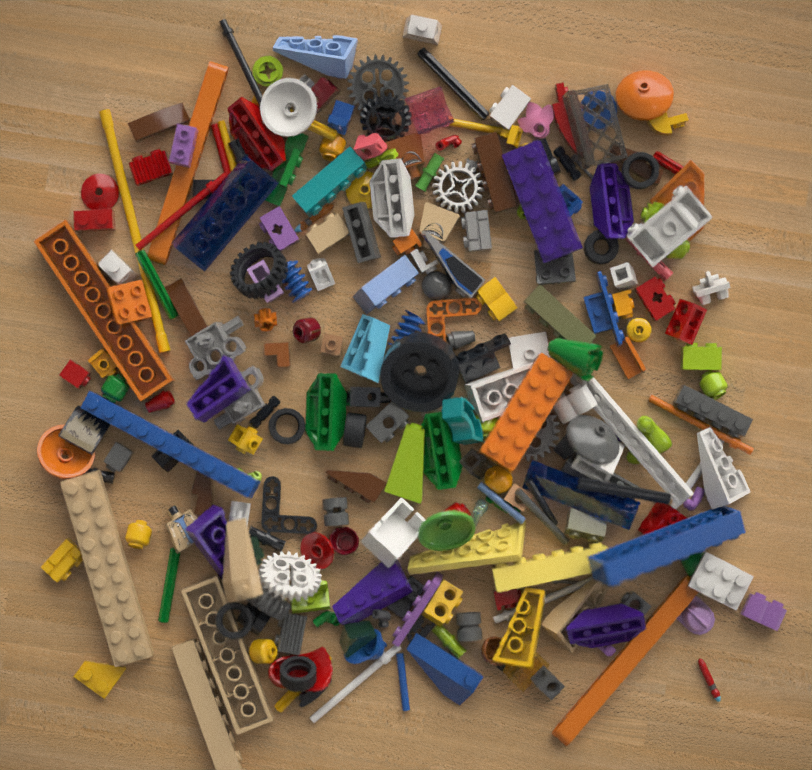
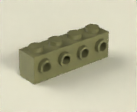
M540 284L524 301L526 304L524 308L532 315L536 313L540 317L539 322L546 328L550 326L557 338L591 343L596 338V335Z

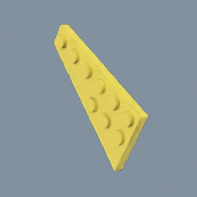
M526 520L522 524L518 522L509 526L506 523L501 525V529L495 531L488 529L474 534L466 544L452 550L435 551L430 549L410 556L408 564L409 575L519 561L522 558Z

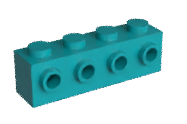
M348 147L294 193L292 197L309 218L312 215L315 216L326 203H331L341 190L344 191L349 188L354 179L362 177L366 172L367 166L351 147Z

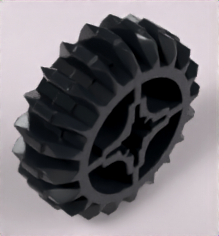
M382 92L380 97L375 94L373 95V100L368 98L367 104H363V110L360 111V116L362 117L360 118V123L363 124L362 129L367 130V137L370 134L378 133L383 140L387 139L388 142L391 141V138L395 140L398 139V136L404 137V132L409 131V125H411L412 121L409 118H411L412 113L408 112L410 107L405 105L404 99L399 101L398 95L393 98L391 92L388 96H385ZM373 111L376 113L375 116L377 117L375 123H373L370 118V115ZM397 112L401 116V122L399 124L396 123V119L394 118Z

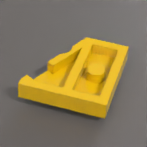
M85 660L73 677L105 699L127 668Z

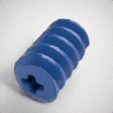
M291 260L287 262L288 273H285L286 279H283L282 282L289 283L285 289L292 290L289 293V297H295L292 303H295L308 296L312 287L305 288L309 282L302 281L305 274H298L302 269L301 267L295 268L298 260Z
M405 310L408 316L402 315L401 317L405 323H398L401 330L395 329L394 332L398 336H391V339L395 341L398 338L401 339L408 336L410 333H415V331L421 332L422 330L418 325H425V322L421 317Z

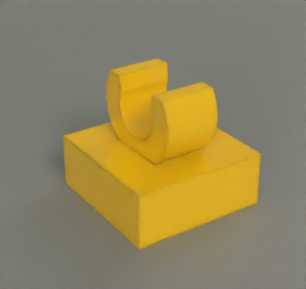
M512 125L510 130L502 128L500 136L507 139L506 143L510 147L518 148L523 130L519 126Z

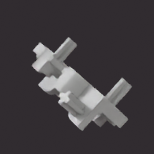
M239 316L225 324L223 322H215L185 340L194 356L189 363V369L196 380L209 374L220 363L221 360L214 362L211 359L213 351L220 353V359L225 355L233 361L238 355L246 351L247 347L242 339L230 337L229 335L244 326ZM232 341H234L237 345L236 350L234 352H232L229 348V345ZM199 361L204 363L202 371H199L197 367ZM252 366L240 372L251 391L224 409L226 413L214 419L215 425L219 430L231 422L236 424L244 421L245 417L265 406L258 392V388L264 382L259 368ZM251 374L256 378L254 385H251L248 381Z

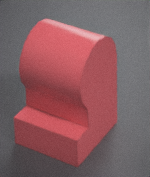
M378 133L370 134L368 137L363 134L357 137L354 151L364 161L384 153L387 144Z

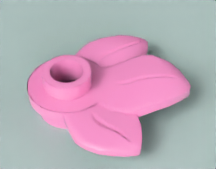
M529 102L526 108V117L518 119L520 128L524 132L532 133L538 139L545 138L550 132L549 125L554 120L553 108L548 104L542 109L539 105ZM540 125L544 128L542 133L538 131Z

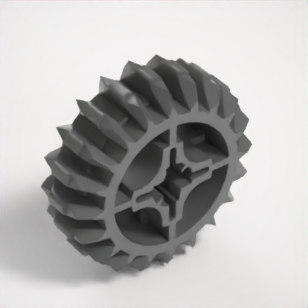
M261 583L263 594L246 600L272 618L283 620L291 608L290 603L285 599L282 600L280 595L275 597V592L268 593L269 588H263Z

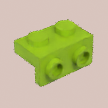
M321 580L317 593L314 592L312 597L308 595L306 600L301 597L300 601L293 598L291 601L292 614L331 609L327 581Z

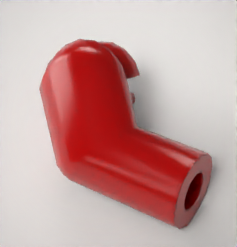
M452 135L439 140L435 146L439 151L451 144L454 148H458L462 144V140L459 139L458 135Z

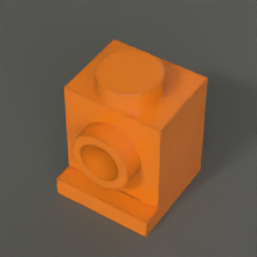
M411 229L409 236H401L393 240L394 245L392 249L397 256L403 253L407 256L415 250L414 246L417 245L420 248L422 243L413 229Z

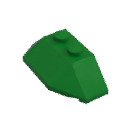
M318 373L307 391L305 431L315 450L334 451L344 435L347 393L337 374Z
M442 411L425 414L421 424L422 429L425 430L424 474L435 485L437 490L456 488L463 468L460 445L453 442L451 428L442 419Z

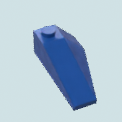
M417 632L406 648L442 694L458 705H461L474 693L483 678L480 672Z

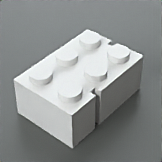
M402 497L360 541L388 568L418 537V529L426 520L416 512L406 522L405 519L414 508Z

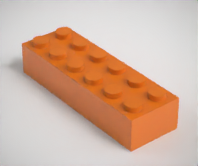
M542 352L539 353L478 453L505 470L513 472L574 373Z

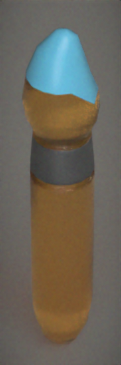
M334 204L324 206L317 215H312L305 221L300 222L295 228V232L304 231L312 223L325 216L334 208Z

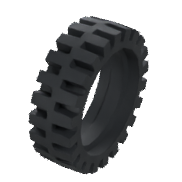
M257 242L256 246L251 244L250 249L244 248V253L240 252L238 254L239 259H234L235 265H231V281L247 298H265V294L268 296L272 294L271 290H278L276 286L283 284L281 279H286L285 273H288L286 258L273 244H268L267 242H263V244ZM265 257H272L274 259L270 273L263 280L254 284L245 283L247 269L254 262Z

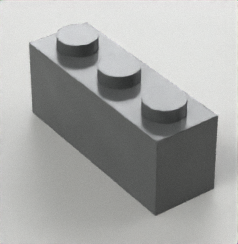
M366 202L342 207L357 262L364 263L381 258Z

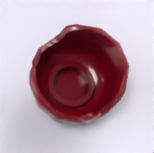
M347 526L337 527L330 535V543L335 553L343 556L351 555L359 547V537L356 531Z

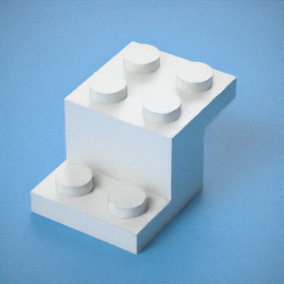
M705 551L687 586L737 610L754 576Z

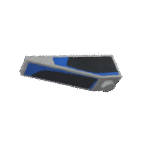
M423 231L421 234L451 283L457 287L455 291L462 297L468 296L472 298L485 279L432 235Z

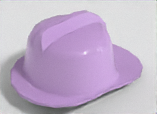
M697 596L677 617L678 621L690 632L699 635L710 631L715 621L712 610Z

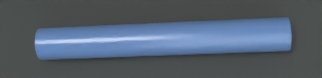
M481 482L477 486L482 493L520 524L525 521L526 518L484 483Z

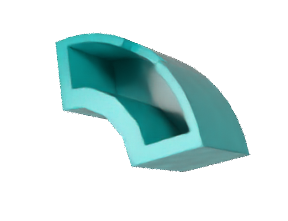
M463 397L443 400L442 419L451 428L453 442L462 445L482 443L483 431L480 419L475 418L472 411L474 407Z

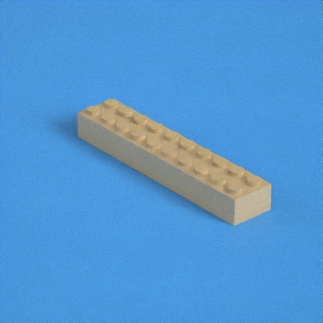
M101 470L62 480L60 483L114 666L117 667L152 657L154 654Z

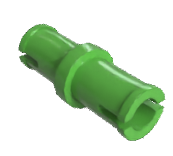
M433 153L431 160L426 168H423L424 172L415 185L417 188L426 192L433 177L437 176L436 172L444 158Z

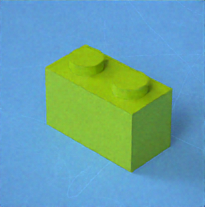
M686 343V346L681 347V370H722V347H717V343H705V347L698 346V343H693L692 345Z

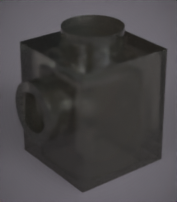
M473 448L459 461L471 475L479 480L485 476L489 468L493 467L489 462L490 459Z

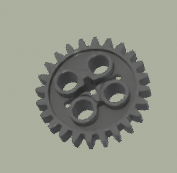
M375 54L374 60L367 56L366 63L360 60V67L354 65L357 71L356 73L350 72L354 78L347 80L352 83V86L347 87V89L353 90L349 97L356 98L353 104H360L358 110L362 109L363 104H367V101L364 99L366 91H372L377 95V89L373 88V84H376V68L379 70L380 83L384 84V87L380 88L381 93L386 89H391L394 92V97L396 95L399 96V101L400 99H407L403 92H409L408 89L404 88V85H408L409 82L403 79L408 75L401 74L404 68H397L398 61L392 64V57L386 61L384 55L381 56V59H378ZM384 70L392 72V78L388 81L383 80L381 77V73ZM369 71L373 74L371 82H365L362 79L364 72Z
M550 413L545 419V428L539 429L535 435L541 441L540 446L534 448L530 444L523 455L526 456L527 461L530 460V456H533L536 461L538 454L544 458V451L551 453L548 448L549 446L556 447L553 440H559L555 433L560 432V430L555 429V426L560 423L554 422L553 419L557 415L551 416Z

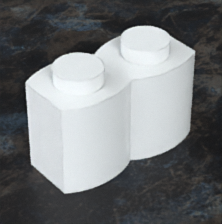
M578 384L569 390L571 392L569 395L566 396L563 393L556 401L553 408L562 424L571 421L574 417L598 405L587 385L581 387Z

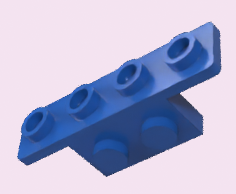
M599 271L596 273L601 292L585 296L583 301L593 333L598 334L612 330L617 347H621L622 341H625L622 330L618 329V314L616 311L613 312L611 306L614 304L611 293L608 294L606 286H608L606 275L602 276V272Z

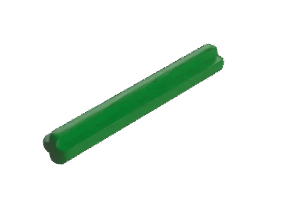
M144 249L137 251L135 255L169 319L176 318L178 312Z
M174 547L170 549L158 618V621L161 623H168L178 570L180 553L177 554Z

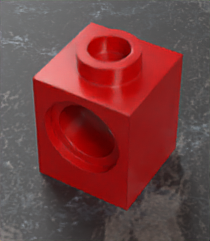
M69 360L59 376L78 389H81L82 386L85 388L91 380L89 377L91 372L73 360Z

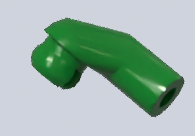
M324 611L312 620L317 628L325 622L333 624V626L340 625L335 612Z

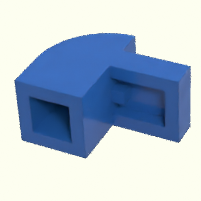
M336 100L332 114L329 115L328 127L337 130L339 134L345 135L355 106Z

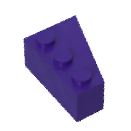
M225 355L222 356L217 367L209 373L210 376L204 384L199 386L186 403L194 418L203 423L251 391L234 361Z

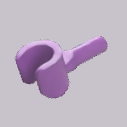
M612 645L597 647L607 656H612L616 652Z

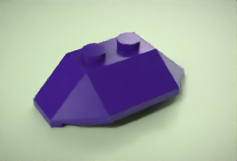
M598 163L589 187L594 225L607 239H624L627 236L628 228L634 223L630 186L625 183L616 163Z
M620 603L584 610L566 628L570 644L596 648L628 642L641 631H645L646 625L642 612Z

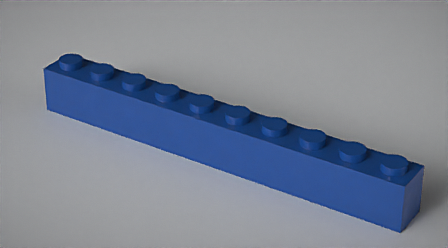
M89 391L80 407L247 498L254 496L261 482L95 392Z

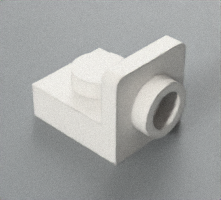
M418 249L410 252L421 273L426 272L429 274L437 269V260L426 265L425 262L428 259L423 251L419 252Z
M325 258L314 259L307 265L317 291L335 284Z

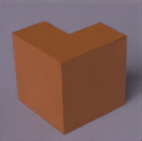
M289 342L264 343L265 356H277V367H291Z

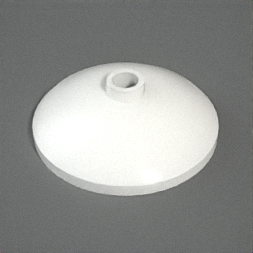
M293 78L280 79L271 84L263 94L260 104L261 117L265 125L272 132L288 137L301 134L309 128L317 111L316 98L311 88L304 82ZM292 106L295 107L294 112H290Z

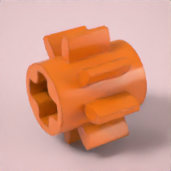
M270 308L260 309L258 314H254L255 328L259 327L261 331L265 332L271 331L274 326H277L276 312L272 313Z

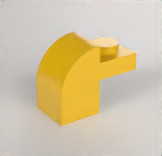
M666 112L658 118L646 121L653 132L667 136L671 135L672 126L674 129L684 127V123H687L689 119L687 113L668 118Z

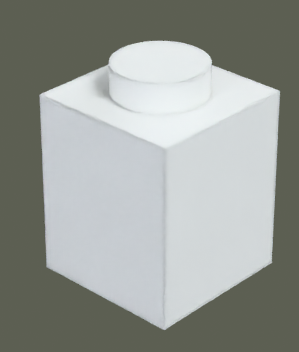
M628 262L610 268L614 285L620 291L638 286L634 268Z

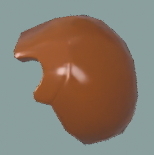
M490 636L482 644L481 656L490 665H503L493 661L500 646L501 637Z

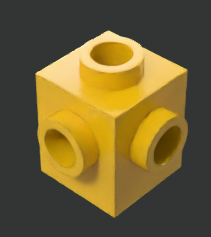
M237 424L228 441L236 445L235 449L245 455L248 452L254 455L263 438L257 435L258 431L250 426L246 429Z

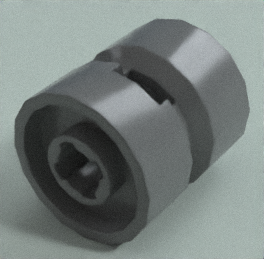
M347 497L322 499L323 510L326 511L324 515L325 526L349 524V516L345 512L348 508ZM333 507H338L339 512H333Z
M481 612L456 614V625L460 626L457 630L458 641H477L483 639L482 628L479 627V624H481Z

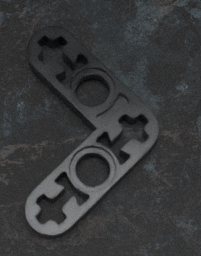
M275 476L266 478L263 485L261 521L263 529L268 532L309 534L317 529V521L313 517L280 515L281 481ZM271 479L278 483V487H274V493L277 492L278 497L274 495L266 496V492L270 493L271 490L267 486ZM269 498L276 500L277 506L275 509L267 508L266 501ZM271 517L272 521L279 522L278 518H282L281 529H277L279 525H273L272 528H268L265 521H268ZM289 518L295 522L294 528L290 530L284 526V521ZM297 519H301L300 523H306L307 520H311L310 522L314 524V527H311L308 531L306 527L300 526L301 530H297Z

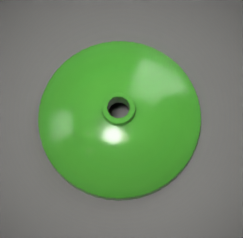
M443 511L428 517L420 525L418 539L424 547L431 550H452L466 544L473 537L476 527L474 520L463 512Z

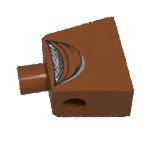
M420 131L385 142L387 150L396 149V152L399 154L396 159L403 161L411 180L421 177L418 166L425 164Z

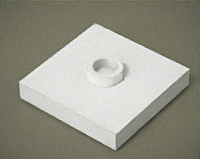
M546 332L509 338L513 368L534 362L537 355L541 352L550 358L549 351L547 350Z

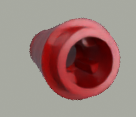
M163 390L146 402L145 406L149 413L172 408V405L175 404V399L169 390L166 392Z

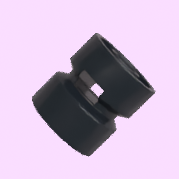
M248 602L246 607L250 610L253 618L250 631L258 636L271 616ZM241 612L236 621L244 626L246 622L245 616Z

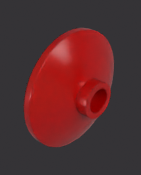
M94 174L84 181L81 188V197L84 204L91 210L111 209L118 201L119 187L116 181L109 175ZM102 189V194L96 195V190Z
M312 532L302 539L300 550L302 556L305 555V560L311 559V564H317L316 569L320 570L331 565L334 558V550L332 544L324 535Z

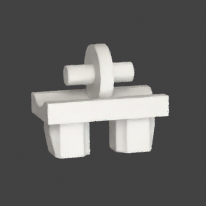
M710 271L705 272L706 278L699 279L700 285L692 287L694 294L702 305L711 302V293L716 292L717 298L721 300L728 298V288H731L730 283L727 282L725 277L719 279L718 274L711 276Z
M231 501L228 522L246 518L248 527L251 503Z

